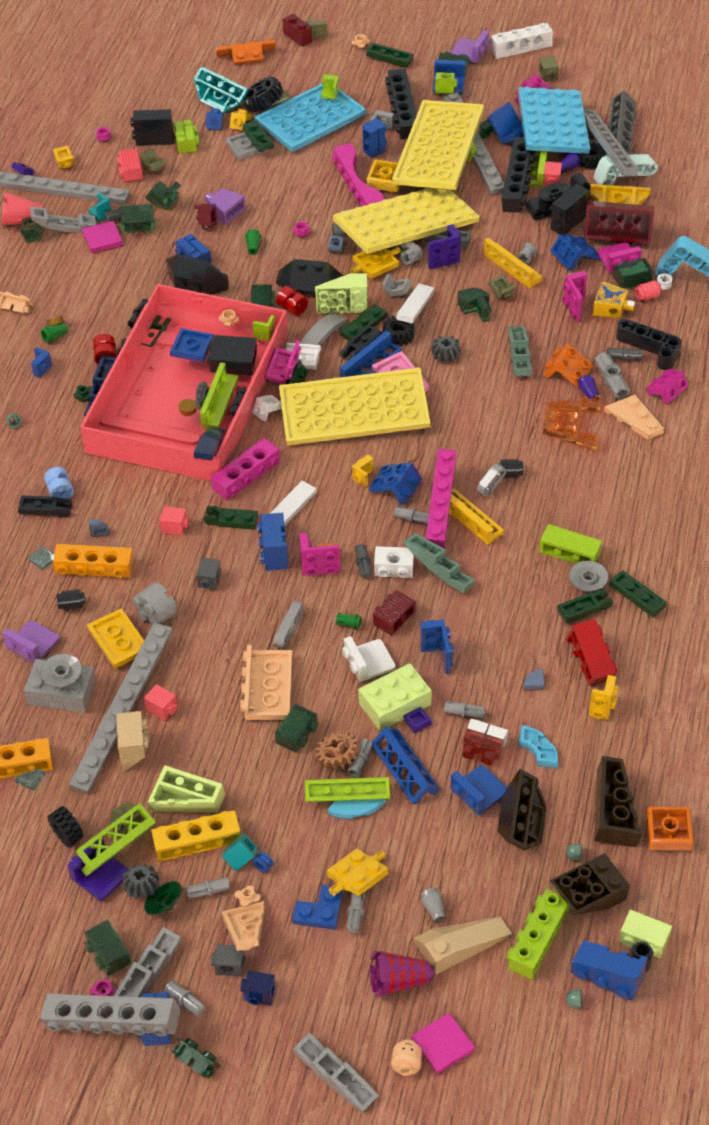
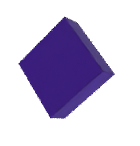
M14 162L12 164V169L21 174L33 176L34 169L21 163Z
M421 707L403 716V720L414 734L432 725V720Z

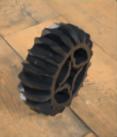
M275 77L260 79L255 84L250 85L243 101L251 112L267 109L275 104L277 100H280V97L283 95L282 84Z

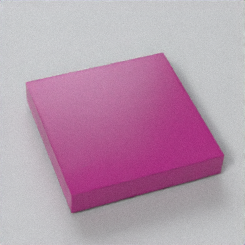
M114 221L82 228L91 253L123 245Z
M450 1013L411 1035V1040L421 1047L422 1055L437 1075L475 1052V1046Z

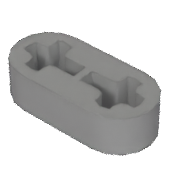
M499 463L494 464L479 482L477 492L484 497L489 496L504 478L506 468Z

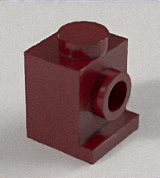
M216 204L195 205V209H198L196 218L202 228H211V225L217 224Z

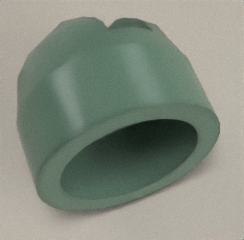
M10 413L6 416V423L12 428H17L21 424V417L16 413ZM12 417L16 423L13 424L10 418Z
M574 843L569 845L566 850L568 858L573 861H581L582 844Z
M581 989L571 990L567 993L566 1002L570 1007L582 1008Z

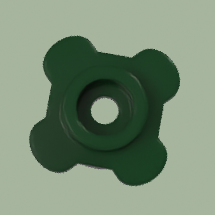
M77 386V391L73 394L74 398L81 402L88 401V395L92 387Z

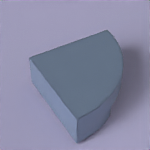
M95 519L89 520L91 537L110 535V529L106 523Z
M543 669L535 670L526 677L524 690L544 689Z

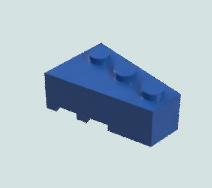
M283 512L261 514V522H257L258 534L262 533L263 536L259 537L260 548H264V552H260L261 564L265 563L266 571L288 569Z
M583 940L572 960L571 973L579 979H586L595 983L601 989H608L614 992L620 998L633 1001L644 979L648 957L641 956L640 959L629 957L628 952L621 951L620 954L610 952L607 946Z

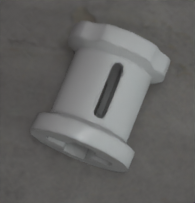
M525 243L523 250L517 254V258L527 265L530 263L531 257L537 253L536 246L532 243Z

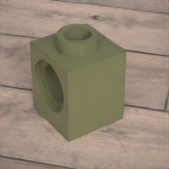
M555 56L539 58L541 78L544 81L558 80L559 67Z

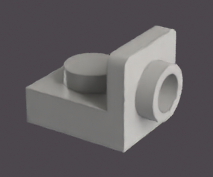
M376 110L374 115L370 117V121L377 118L382 123H385L387 129L392 130L394 127V113Z

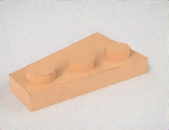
M636 395L604 407L605 413L608 415L610 413L617 417L616 420L621 423H627L633 431L648 440L664 433L662 425Z
M264 901L250 904L248 907H238L222 911L223 921L237 951H246L252 947L259 946L265 913Z

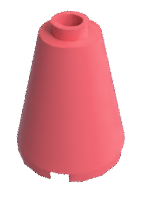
M5 192L1 225L35 223L31 220L30 207L43 208V205Z

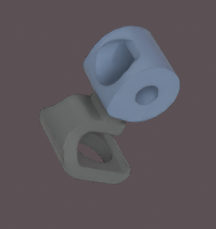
M332 223L333 236L329 238L328 250L329 252L343 253L344 238L347 237V234L345 232L342 233L343 230L334 223Z

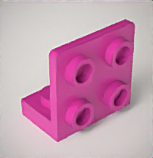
M299 533L302 576L340 573L339 545L312 547V540L308 541L307 533Z

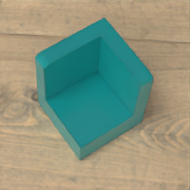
M99 192L97 194L98 204L88 209L89 215H94L98 222L105 219V212L111 211L110 199Z
M243 833L226 847L222 857L235 871H238L255 857L259 848Z

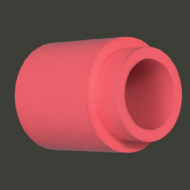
M655 280L640 284L634 290L635 296L638 301L659 297L661 286Z

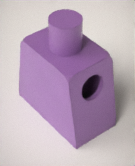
M220 189L215 194L208 192L205 196V201L208 204H216V217L225 225L246 209L245 196L226 189Z

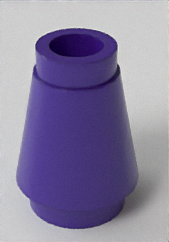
M569 153L560 162L562 163L561 174L578 167L580 159L576 153Z
M590 375L582 376L578 380V387L590 402L598 400L600 396L594 378Z

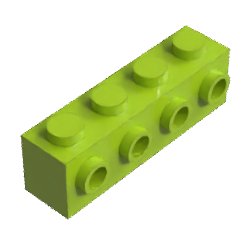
M549 889L545 890L543 896H538L534 913L530 912L525 922L527 926L524 930L521 929L516 938L517 944L515 948L511 947L506 957L509 960V970L533 980L570 909L560 894Z

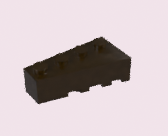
M602 756L598 765L594 841L637 847L642 832L638 826L637 813L634 811L633 797L629 791V781L623 759Z

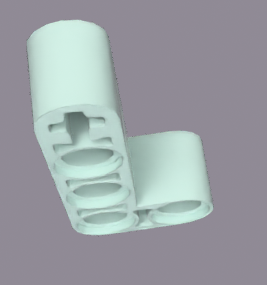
M648 154L628 155L639 169L637 176H650L658 170L657 163ZM607 155L599 161L593 179L598 185H613L616 177H622L623 175Z

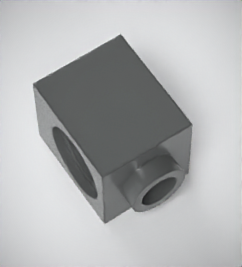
M201 558L196 575L198 588L217 590L221 576L220 560Z
M217 944L216 953L211 955V966L215 967V974L242 977L245 959L244 951H237L234 945Z

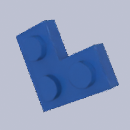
M321 885L318 903L296 901L292 919L293 924L336 930L343 890L333 896V894L329 893V888L332 886Z

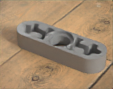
M296 600L292 602L275 635L274 646L286 648L304 613L305 603Z

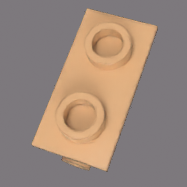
M7 291L4 293L0 292L1 309L11 310L12 305H14V312L26 314L29 313L30 307H34L29 298L24 295L19 297Z

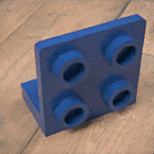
M559 234L550 250L568 270L572 271L581 257L599 259L597 250L590 246L587 240L581 236L574 237L570 234Z

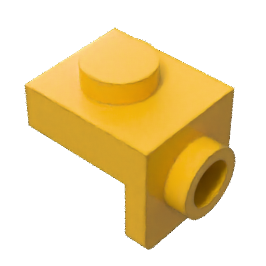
M245 109L231 112L230 128L243 131L242 124L252 120V114L247 113L248 110Z
M69 146L53 149L59 169H66L74 165V156L71 155Z
M369 454L352 465L354 481L366 487L368 485V474L374 471L373 458Z

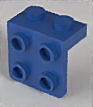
M435 59L432 92L435 93L436 73H454V79H457V88H454V93L463 94L465 61Z
M510 102L504 104L488 116L501 144L508 142L512 144L514 137L524 136L523 125Z
M412 462L394 465L387 464L380 469L379 474L372 481L369 490L371 493L392 491L400 504H406L420 484L422 477Z
M444 619L420 622L421 652L441 650L445 674H449L450 667H453L452 655H454L453 644L449 643V627L445 626Z
M483 765L478 766L466 776H463L458 771L451 774V790L478 816L501 800L507 790V787Z

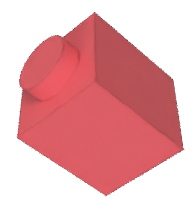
M545 163L543 187L560 183L562 163Z
M164 506L159 520L161 533L183 535L185 528L189 527L190 522L186 509Z
M157 684L144 697L146 710L163 720L173 715L177 709L176 695Z

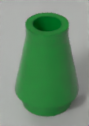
M250 229L245 234L248 253L255 255L258 252L261 234L256 229Z
M64 323L44 326L41 329V337L45 342L51 343L63 334H66L68 330Z

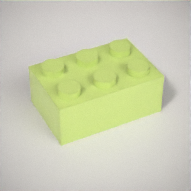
M409 663L359 688L358 698L360 706L378 730L382 731L386 726L390 727L403 720L405 714L419 707L425 709L431 706L432 690Z

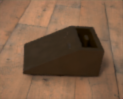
M605 853L550 881L575 915L609 909L625 901L630 888L628 882Z

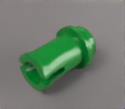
M337 613L336 625L350 626L353 629H356V627L360 628L362 617L358 616V614Z

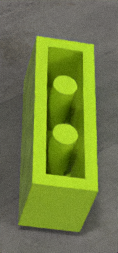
M548 524L540 539L539 552L575 564L582 561L597 562L601 554L602 541Z

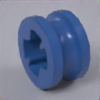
M259 852L258 858L255 857L252 862L259 871L267 873L269 868H272L274 862L266 853Z

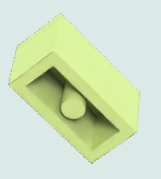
M630 910L620 931L619 942L628 948H632L638 942H646L653 949V957L661 959L670 938L672 926Z

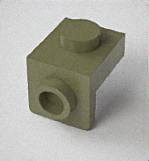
M308 17L307 23L312 26V38L327 37L326 21L311 22V18Z
M149 149L139 154L143 167L146 170L156 172L161 170L162 166H165L164 159L157 158L154 149Z
M504 274L488 282L498 300L510 298L516 289V285L511 286Z
M127 802L113 809L109 825L136 805ZM138 810L133 813L132 822H137L143 818ZM118 824L117 833L126 835L128 825Z

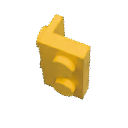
M608 675L604 691L592 689L589 716L609 720L611 709L615 710L619 688L618 685H615V676Z

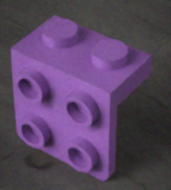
M483 30L476 41L460 38L450 52V56L478 63L490 45L489 31Z
M32 620L28 621L18 633L8 628L2 633L5 647L34 663L35 659H42L60 640L58 634Z

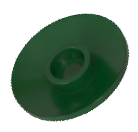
M172 881L158 887L159 889L155 890L154 896L150 895L144 905L145 912L148 915H157L171 910L181 896V884Z

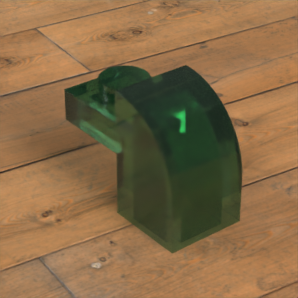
M159 181L145 198L154 206L167 210L179 199L177 196L179 192L177 190L181 185L176 181L168 188Z
M468 288L458 291L457 304L464 315L477 312L482 322L489 321L491 313L490 295L486 291L479 288Z

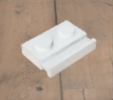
M287 343L285 350L292 352L295 343ZM299 344L302 348L298 361L300 360L306 369L316 370L321 346Z

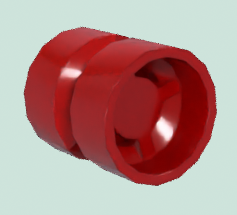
M285 286L279 291L276 303L294 316H300L308 307L309 300L292 287Z
M99 334L93 339L94 361L97 365L102 356L117 358L113 336L110 334Z

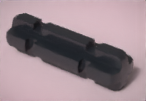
M240 387L229 410L232 417L235 416L247 391L246 387Z

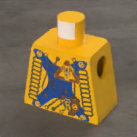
M602 282L594 301L593 316L621 318L624 310L634 311L636 302L627 300L628 291L626 289Z

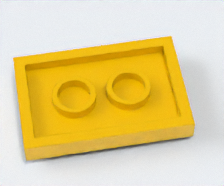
M122 608L87 624L88 631L114 669L133 661L144 642Z

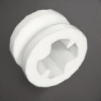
M666 273L658 275L657 283L660 284L662 290L671 288V275Z

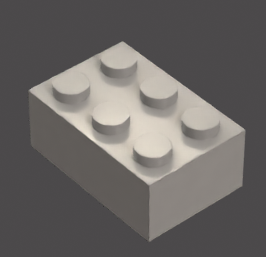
M35 659L24 689L27 705L86 713L96 684L94 667L81 665L82 672L76 682L67 687L57 688L46 684L41 677V667L46 660Z

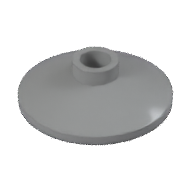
M582 561L571 568L569 578L575 588L584 592H595L601 590L607 584L608 572L597 562Z
M70 654L53 655L41 667L43 681L57 688L73 684L79 679L82 672L80 661Z

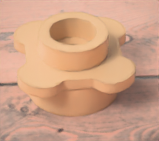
M363 34L356 35L355 40L352 41V45H356L358 48H364L366 44L370 43V40Z
M225 310L219 316V321H222L225 326L229 327L234 322H238L239 317L236 316L233 310Z
M247 886L241 891L235 892V898L239 899L242 907H248L250 904L260 900V895L256 894L253 886Z

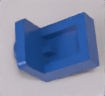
M211 109V111L207 112L206 129L221 130L224 112H220V109Z
M36 347L34 349L36 359L31 362L33 375L40 378L48 371L52 363L50 353Z

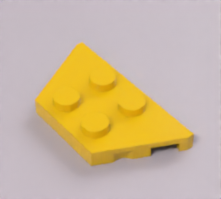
M591 184L590 195L594 201L642 205L651 193V188Z

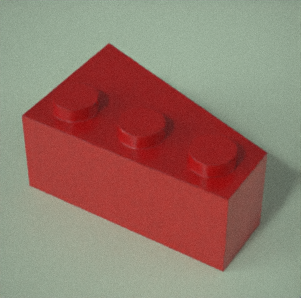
M595 619L573 625L566 638L568 644H573L575 648L573 654L575 658H580L582 663L580 668L590 686L607 682L608 675L615 676L617 672L616 664L614 661H611L609 655V646L607 643H604L602 628L600 625H597Z

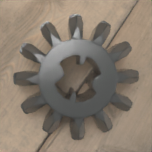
M439 336L438 339H434L431 352L434 359H438L439 362L445 361L447 363V361L453 363L454 359H458L461 346L459 340L454 339V336Z
M136 863L135 868L128 867L127 873H123V889L129 897L134 896L136 900L143 897L146 900L147 895L154 896V890L159 889V875L153 868V865L148 867L144 863L142 866H139Z

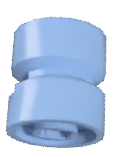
M54 467L45 473L44 480L50 497L71 498L74 490L65 468Z

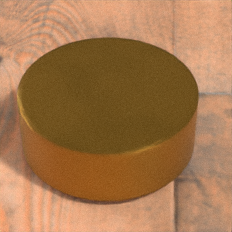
M63 316L46 320L47 326L64 323Z
M192 399L182 400L179 403L180 414L183 416L194 415L197 412L196 402Z

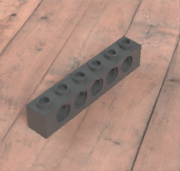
M623 90L612 98L609 130L625 152L631 155L636 101Z

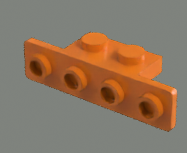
M266 39L262 42L251 41L246 44L221 45L216 48V56L232 55L234 65L264 61L262 50L275 49L276 41Z

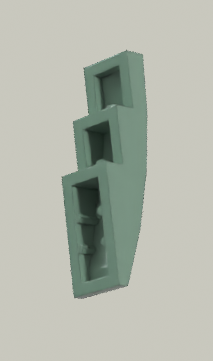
M525 326L508 327V337L514 377L532 376Z
M414 533L404 541L406 547L419 561L453 588L464 594L474 586L475 579L460 571L461 564L445 556L446 549L417 533Z

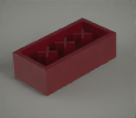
M588 200L584 238L651 244L655 206Z

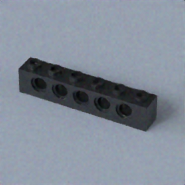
M406 68L388 70L385 84L391 110L394 113L396 133H399L400 140L408 139L417 114Z
M514 137L501 198L503 212H522L523 205H526V195H528L529 190L527 184H530L531 181L530 174H532V164L535 161L533 153H536V151L526 150L524 137Z

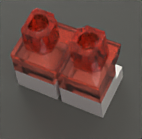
M471 719L463 739V757L471 760L475 754L482 755L481 762L491 766L494 760H499L500 753L505 748L508 730L494 725H490L488 729L487 723Z

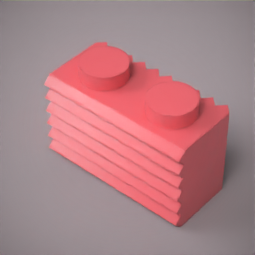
M138 149L120 150L119 157H117L120 177L124 178V182L143 179Z

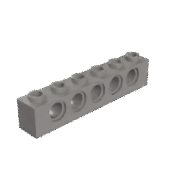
M46 994L40 1020L47 1029L55 1032L64 1029L72 1032L86 1030L93 1033L109 1031L114 1034L132 1032L136 1035L153 1033L157 1036H166V1034H175L181 1008L173 998Z

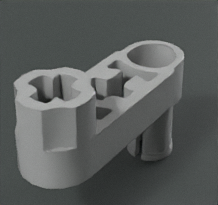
M411 241L390 247L391 249L397 246L400 248L401 253L399 254L406 265L412 264L423 257L422 249Z

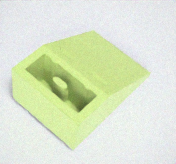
M367 273L348 274L315 286L316 314L364 313L368 310Z

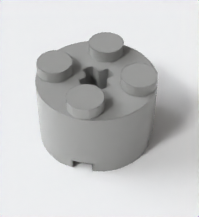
M157 582L150 584L132 598V602L139 610L137 613L138 617L143 622L148 621L151 626L154 622L164 624L178 612V607L173 597L170 596L168 598L165 594L167 591L165 587Z

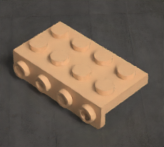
M247 645V651L243 652V662L246 663V667L242 669V677L246 681L242 683L241 687L242 695H245L244 700H241V712L245 713V720H290L292 650H252V645Z

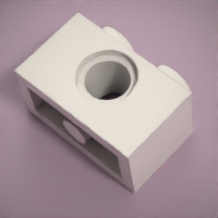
M376 546L374 576L413 578L414 554L408 548Z

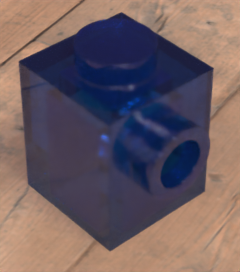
M248 970L247 978H243L241 983V992H244V1000L252 1005L264 1004L271 1006L276 987L275 975Z

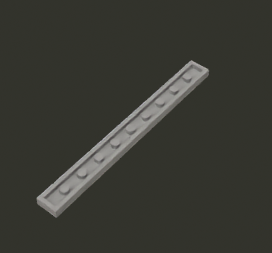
M458 92L443 95L444 102L463 103ZM477 131L473 140L477 150L472 159L490 195L503 193L504 182Z
M584 109L586 125L620 173L626 177H631V175L637 176L639 169L597 112L591 109Z
M0 171V187L93 201H98L97 194L100 192L110 199V203L126 205L130 197V190Z
M156 622L153 623L69 783L70 789L89 795L118 739L116 714L132 712L173 633L171 627Z

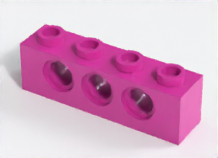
M263 438L211 476L212 490L226 500L236 496L239 491L249 486L254 480L263 476L266 471L280 462L279 448Z

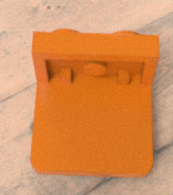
M566 343L562 348L557 347L552 353L553 358H550L545 364L546 369L543 375L549 378L558 371L574 386L578 387V380L582 376L589 374L593 364L572 345Z

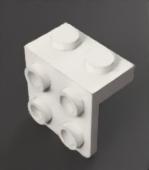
M351 636L344 638L342 653L345 659H348L353 674H356L359 682L395 670V663L381 639L356 646Z

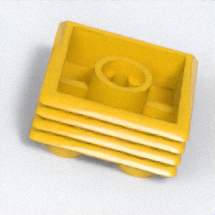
M374 160L367 177V185L390 193L398 192L400 185L392 184V178L398 163Z

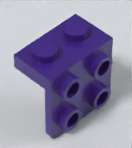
M454 224L447 225V238L428 243L429 269L460 262L461 234L459 230H456Z
M101 839V845L105 846L104 840ZM86 848L84 852L90 860H93L96 857L97 849ZM78 855L74 856L67 865L70 879L99 901L106 899L123 882V873H127L128 870L127 867L113 857L87 877L82 872L86 865Z

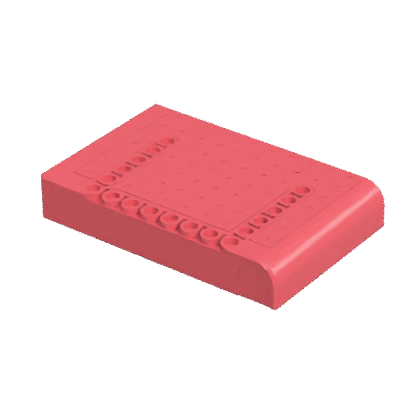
M157 284L80 425L84 452L211 481L212 475L229 464L252 415L256 398L260 397L267 382L265 376L276 347L283 348L287 335V311ZM225 310H233L236 316L239 317V321L227 327L222 321H219V316ZM157 315L162 316V319L158 322L159 324H163L167 318L172 319L166 331L161 333L152 348L141 345V343L150 345L160 331L149 329ZM271 315L275 316L276 329L270 342L257 339V355L253 375L232 374L237 375L239 381L220 426V429H227V433L216 457L214 456L212 461L194 458V450L206 429L201 428L200 410L198 408L194 415L183 416L179 412V403L184 399L195 401L196 389L201 382H206L210 389L216 373L210 372V365H207V356L204 363L170 356V350L180 329L184 328L211 333L214 336L253 338V322L267 323ZM153 332L155 335L149 337L148 333ZM240 387H246L247 391L235 416L232 417L229 410Z

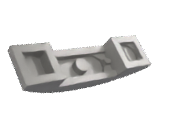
M30 207L31 220L55 231L82 232V228L96 225L94 215L79 213L78 218L47 214L46 208Z
M335 313L323 317L307 332L300 344L321 345L334 331L339 332L348 323V319Z

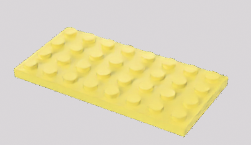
M423 100L393 175L392 184L456 190L484 112V105Z
M426 188L421 191L411 192L410 194L333 214V221L366 254L447 231V225L454 224L455 228L477 223L480 218L453 191L440 188Z
M421 368L279 385L287 446L431 428Z

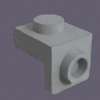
M387 274L382 286L389 297L407 294L412 283L409 278L394 281L391 274Z

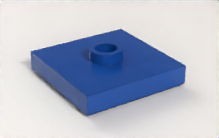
M181 328L170 350V356L204 363L210 350V342L214 341V334Z

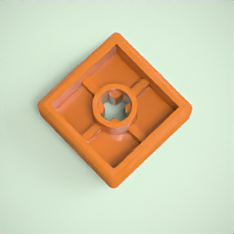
M647 807L646 819L650 850H692L693 832L690 807Z

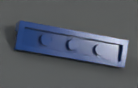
M386 330L340 367V378L376 373L373 370L369 372H362L364 368H372V365L378 363L373 362L375 359L383 358L384 360L401 352L402 348L392 343V333ZM389 348L394 350L393 353H385Z
M386 726L372 741L373 748L413 804H416L426 793L435 795L440 790L398 729ZM384 738L388 741L387 750H382L379 745ZM392 753L398 755L397 765L391 763ZM402 768H407L408 780H403L401 777ZM413 783H417L421 788L415 796L412 793Z

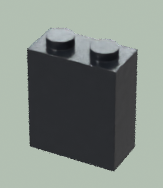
M171 109L133 111L130 123L131 127H134L132 139H135L136 146L174 144Z
M576 184L552 203L550 229L558 234L565 235L585 219L590 191Z
M215 335L214 341L210 342L211 354L207 355V365H210V372L216 373L219 364L225 363L226 374L253 375L257 355V338Z

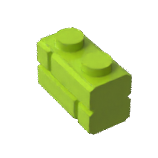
M191 120L174 122V134L178 153L196 152L197 145H199L196 125L193 126Z

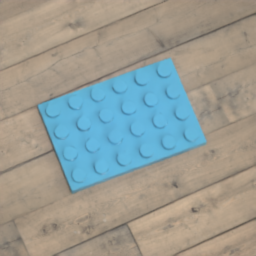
M322 83L254 118L265 131L291 152H294L366 115V109L340 89L336 100L322 99Z
M519 87L518 96L526 150L589 154L590 144L580 91Z

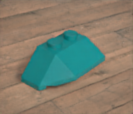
M202 66L193 79L196 84L199 100L214 109H220V112L224 113L241 104L249 89Z

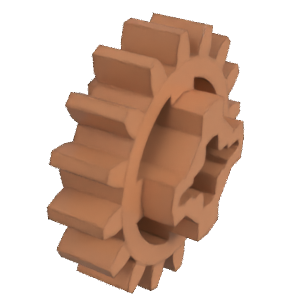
M339 731L337 735H334L332 732L329 738L323 737L325 741L318 742L319 747L315 748L317 753L315 756L320 766H325L326 770L333 767L334 771L339 766L344 769L345 764L351 765V760L357 759L356 754L360 753L359 742L354 734H349V731H346L344 734Z

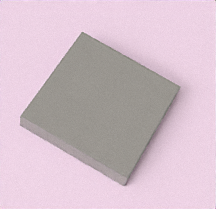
M245 132L225 139L226 145L238 161L260 154Z

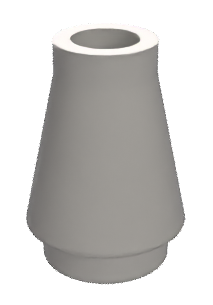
M429 888L423 891L420 901L432 917L433 922L444 920L446 916L444 914L441 892L437 888Z

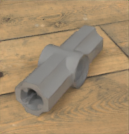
M606 352L599 353L595 357V363L604 377V385L610 388L615 398H625L630 390L620 374V367L614 364L609 354H606Z

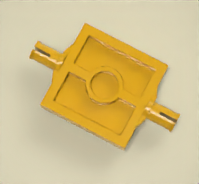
M397 246L391 250L382 249L368 254L362 251L352 256V261L357 266L350 268L351 274L358 272L367 273L370 279L378 277L399 267V261L394 255L401 253V250Z
M356 848L327 870V877L336 883L329 888V893L335 896L341 890H346L359 897L388 875V867L380 863V861L386 858V854L380 850L374 856H368Z

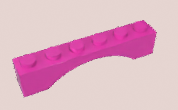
M352 143L333 147L332 161L334 164L336 163L338 172L342 173L344 182H347L349 191L353 192L354 199L359 203L360 207L385 200L380 190L366 185L356 175L354 170L357 166V152Z
M438 449L426 539L445 549L457 450Z

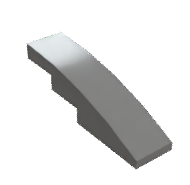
M162 927L153 944H148L138 963L134 961L114 996L142 997L143 994L147 993L174 955L183 938Z
M310 1032L292 1049L312 1071L359 1111L363 1112L379 1096L346 1061L343 1063L328 1047L325 1049Z

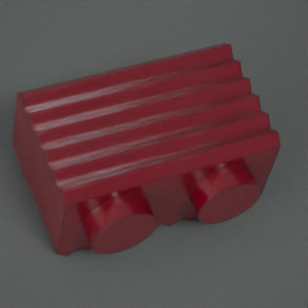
M295 14L283 18V34L302 47L312 42V26L302 21Z
M398 590L393 592V594H389L381 607L377 606L373 611L374 626H377L387 634L389 633L390 636L393 635L416 611V601Z

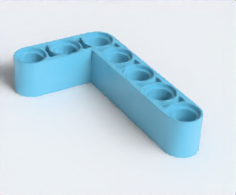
M681 236L660 258L656 268L657 277L663 273L672 275L685 262L709 277V250L689 237Z

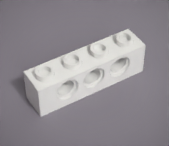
M541 23L531 27L528 26L491 35V52L496 59L551 47L553 31L548 23Z

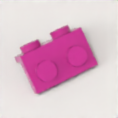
M668 369L659 378L653 380L646 388V391L649 395H661L664 404H668L689 385L684 371Z

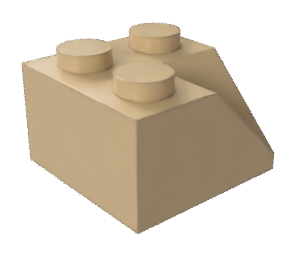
M141 711L116 714L118 750L123 771H127L145 757L146 748H149L148 743H150L147 719L142 718Z

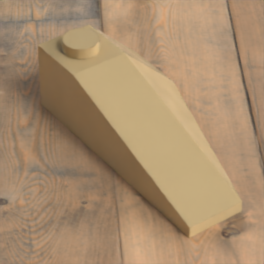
M496 917L433 928L413 938V941L424 958L433 966L434 973L437 975L511 937L512 933L502 918Z

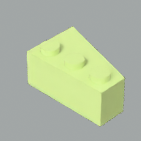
M164 765L148 800V804L152 812L218 813L226 794L221 783Z

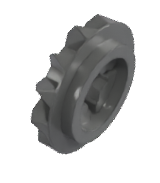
M206 382L199 383L196 389L195 402L196 407L200 411L209 391V386Z

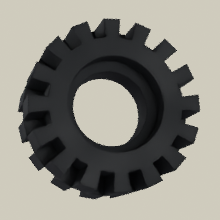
M589 141V154L577 153L580 159L581 167L585 166V169L590 167V170H593V167L597 169L599 161L605 156L606 152L600 143L596 144L594 141L593 143Z
M394 315L391 316V319L388 317L387 321H384L383 333L386 330L392 333V343L395 345L400 344V346H403V343L407 345L408 341L411 342L414 338L413 324L397 320Z
M64 806L59 807L47 816L53 832L57 834L58 839H61V842L66 847H71L83 838L84 834L80 824L77 823L76 818Z

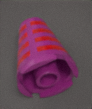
M373 951L371 960H375V964L370 965V981L372 992H376L375 997H382L429 984L430 979L434 977L433 966L427 960L382 951Z

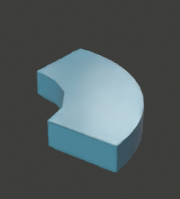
M522 725L519 746L527 748L534 754L537 766L558 768V754L554 744H551L542 732Z
M386 799L334 801L328 809V814L342 819H353V817L363 815L368 816L380 809L385 804Z

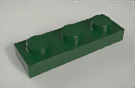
M372 43L366 51V56L405 67H408L414 59L413 53Z
M374 304L341 329L340 336L350 341L367 325L375 327L387 318V311Z
M623 570L609 582V586L653 618L666 608L667 602Z

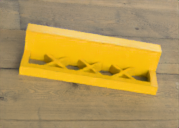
M490 238L484 240V255L529 289L542 281V276L498 243H495Z
M455 488L452 489L449 508L451 515L487 545L504 534V529Z

